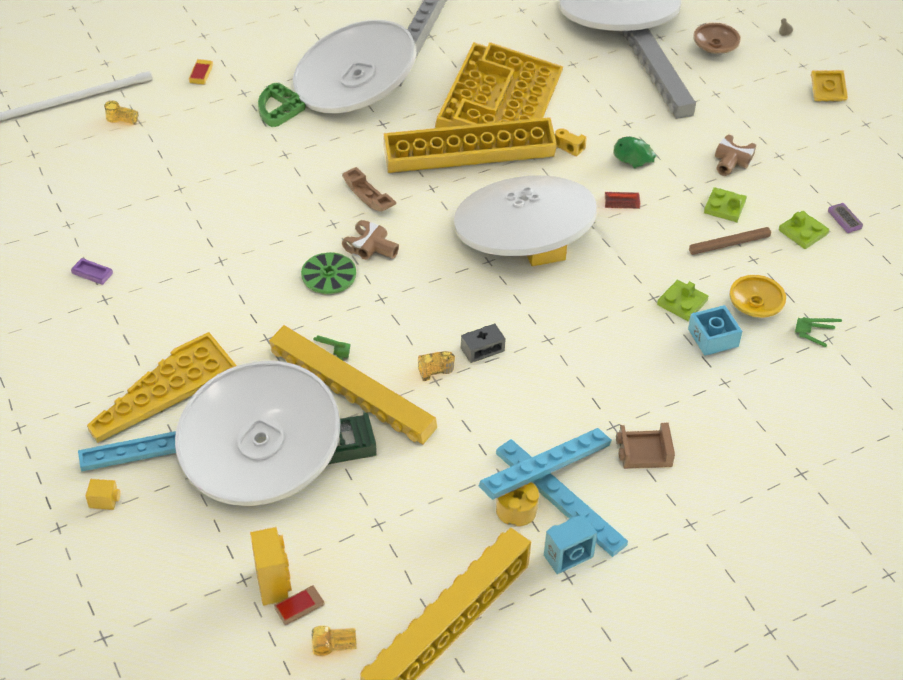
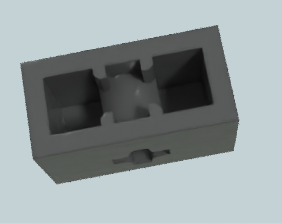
M494 323L462 334L460 348L469 362L473 363L504 352L506 338Z

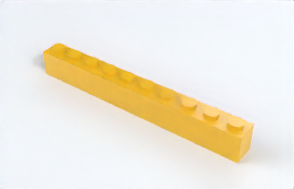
M283 325L269 340L271 352L275 356H281L287 363L298 365L312 372L329 386L334 393L342 394L350 403L355 402L365 412L374 414L379 421L387 422L395 431L406 434L411 441H417L423 445L438 428L436 417L289 327Z

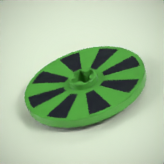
M333 252L317 254L304 263L301 270L302 281L309 289L323 294L338 293L353 284L356 279V267L353 261L345 255Z

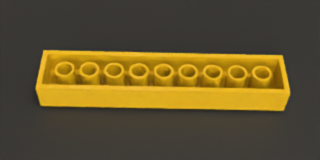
M551 117L390 132L383 135V147L388 173L554 157L557 147Z
M512 527L505 533L502 532L491 547L485 548L482 556L477 561L473 560L468 569L463 574H459L448 589L442 590L438 599L433 604L430 603L425 607L422 615L414 618L402 634L399 633L395 636L392 644L387 649L384 648L378 653L373 663L367 664L362 669L360 680H417L529 567L531 541Z

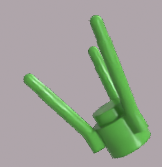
M798 317L795 332L800 333L799 337L827 347L826 343L807 333H811L812 327L836 328L834 325L813 322L835 323L842 322V319Z
M320 335L313 338L314 341L334 346L333 355H337L339 359L349 358L350 343L339 342Z

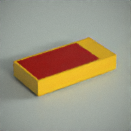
M197 59L189 76V83L205 84L213 67V61Z

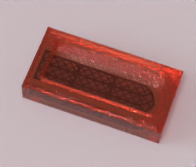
M605 192L604 194L605 208L640 209V194L638 192Z

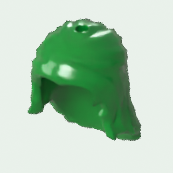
M626 136L618 139L614 145V156L624 163H629L634 169L643 166L646 162L653 163L655 161V152L650 148V144H647L642 139Z

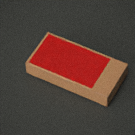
M314 585L275 604L274 608L284 625H287L324 606V600Z

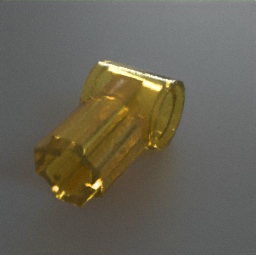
M113 100L107 101L104 104L105 116L108 122L116 123L122 121L134 125L137 123L138 111L121 107L117 101Z
M317 626L311 631L312 653L314 655L327 656L335 650L357 649L356 628L331 630L328 626Z

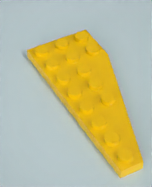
M207 332L174 348L168 358L162 359L153 371H148L127 389V393L122 398L118 397L114 401L113 406L107 411L103 410L88 423V431L95 441L99 443L194 395L210 379L237 365L211 333Z

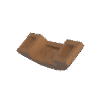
M357 167L342 173V177L351 190L370 208L382 212L396 205V201L387 193L382 195L367 182L366 175Z

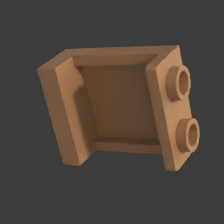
M669 422L661 423L660 429L653 431H626L625 425H620L619 432H616V444H620L618 455L619 461H623L624 469L673 467L675 451Z

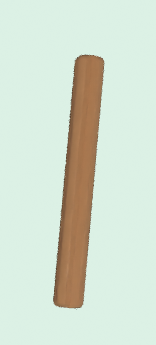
M763 227L689 245V252L695 255L770 237L772 232L769 227Z

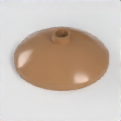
M723 23L702 24L695 29L693 35L695 43L701 49L715 54H724L735 50L741 40L740 34L736 29Z

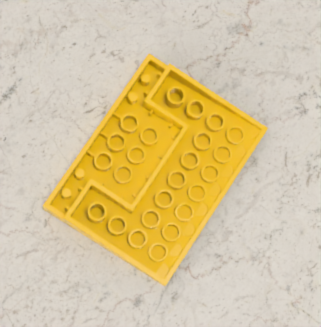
M473 42L436 118L435 128L543 118L564 66L491 42L488 43V46Z

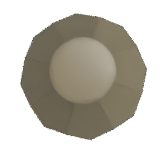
M786 18L781 19L779 34L782 36L790 35L794 28L787 22Z

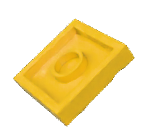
M812 70L811 80L814 101L847 100L848 94L844 70Z

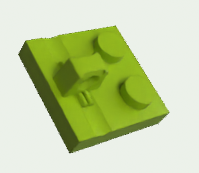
M713 187L704 208V214L738 222L747 196Z
M805 211L796 212L792 218L779 225L778 231L804 249H807L828 235L830 230L818 220L809 216Z
M677 279L658 299L657 305L689 322L691 314L698 312L708 301L709 295L695 289L693 282L689 281L686 284Z

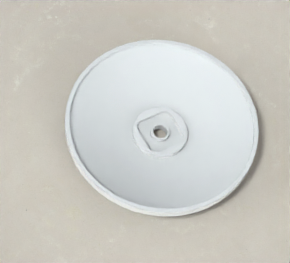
M559 0V7L568 19L578 24L602 30L629 31L651 28L670 21L680 12L682 0Z
M380 19L364 20L340 27L319 39L301 57L293 74L294 91L299 95L300 100L305 103L306 107L322 113H344L366 107L391 93L408 76L416 59L415 42L405 27L393 21Z
M548 175L513 177L486 185L466 197L455 212V230L458 237L466 245L484 253L501 256H525L544 253L575 241L591 228L597 215L596 200L585 186L570 179Z
M256 361L238 365L210 379L186 404L176 428L175 448L177 458L189 481L206 496L223 503L239 506L269 504L299 492L316 479L325 469L338 444L340 415L336 401L329 388L320 378L305 368L281 361ZM266 437V440L264 442H256L258 438Z

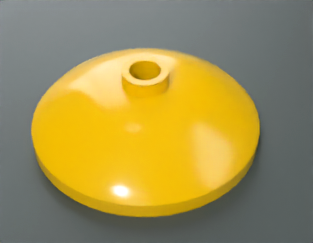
M746 275L738 278L731 285L729 292L732 304L742 313L752 317L764 318L774 316L784 308L786 303V293L782 286L775 280L762 275Z

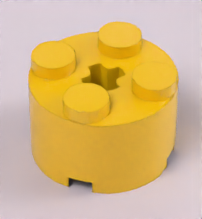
M530 482L496 498V514L502 522L508 525L509 523L516 524L515 526L520 527L528 525L535 519L539 502V491L535 484Z

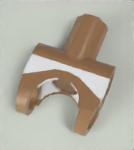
M726 135L719 143L715 152V157L721 159L716 170L720 175L727 176L736 165L747 168L753 159L757 144L749 143L746 146H738L733 142V135Z
M360 220L355 225V230L362 236H347L342 240V246L347 252L365 260L369 259L374 252L394 259L399 251V244L385 239L388 233L384 227L365 220Z

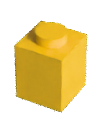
M90 479L85 495L88 507L92 509L114 510L116 502L120 500V489H117L116 481Z

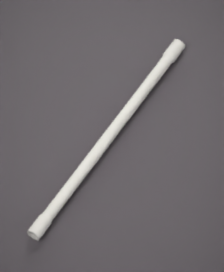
M149 70L127 78L0 112V121L132 84L153 80L152 74Z

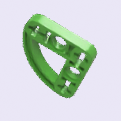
M277 82L267 86L261 92L258 99L259 115L270 127H278L306 109L305 103L300 100L297 93ZM270 97L282 103L281 106L271 112H268L265 108Z

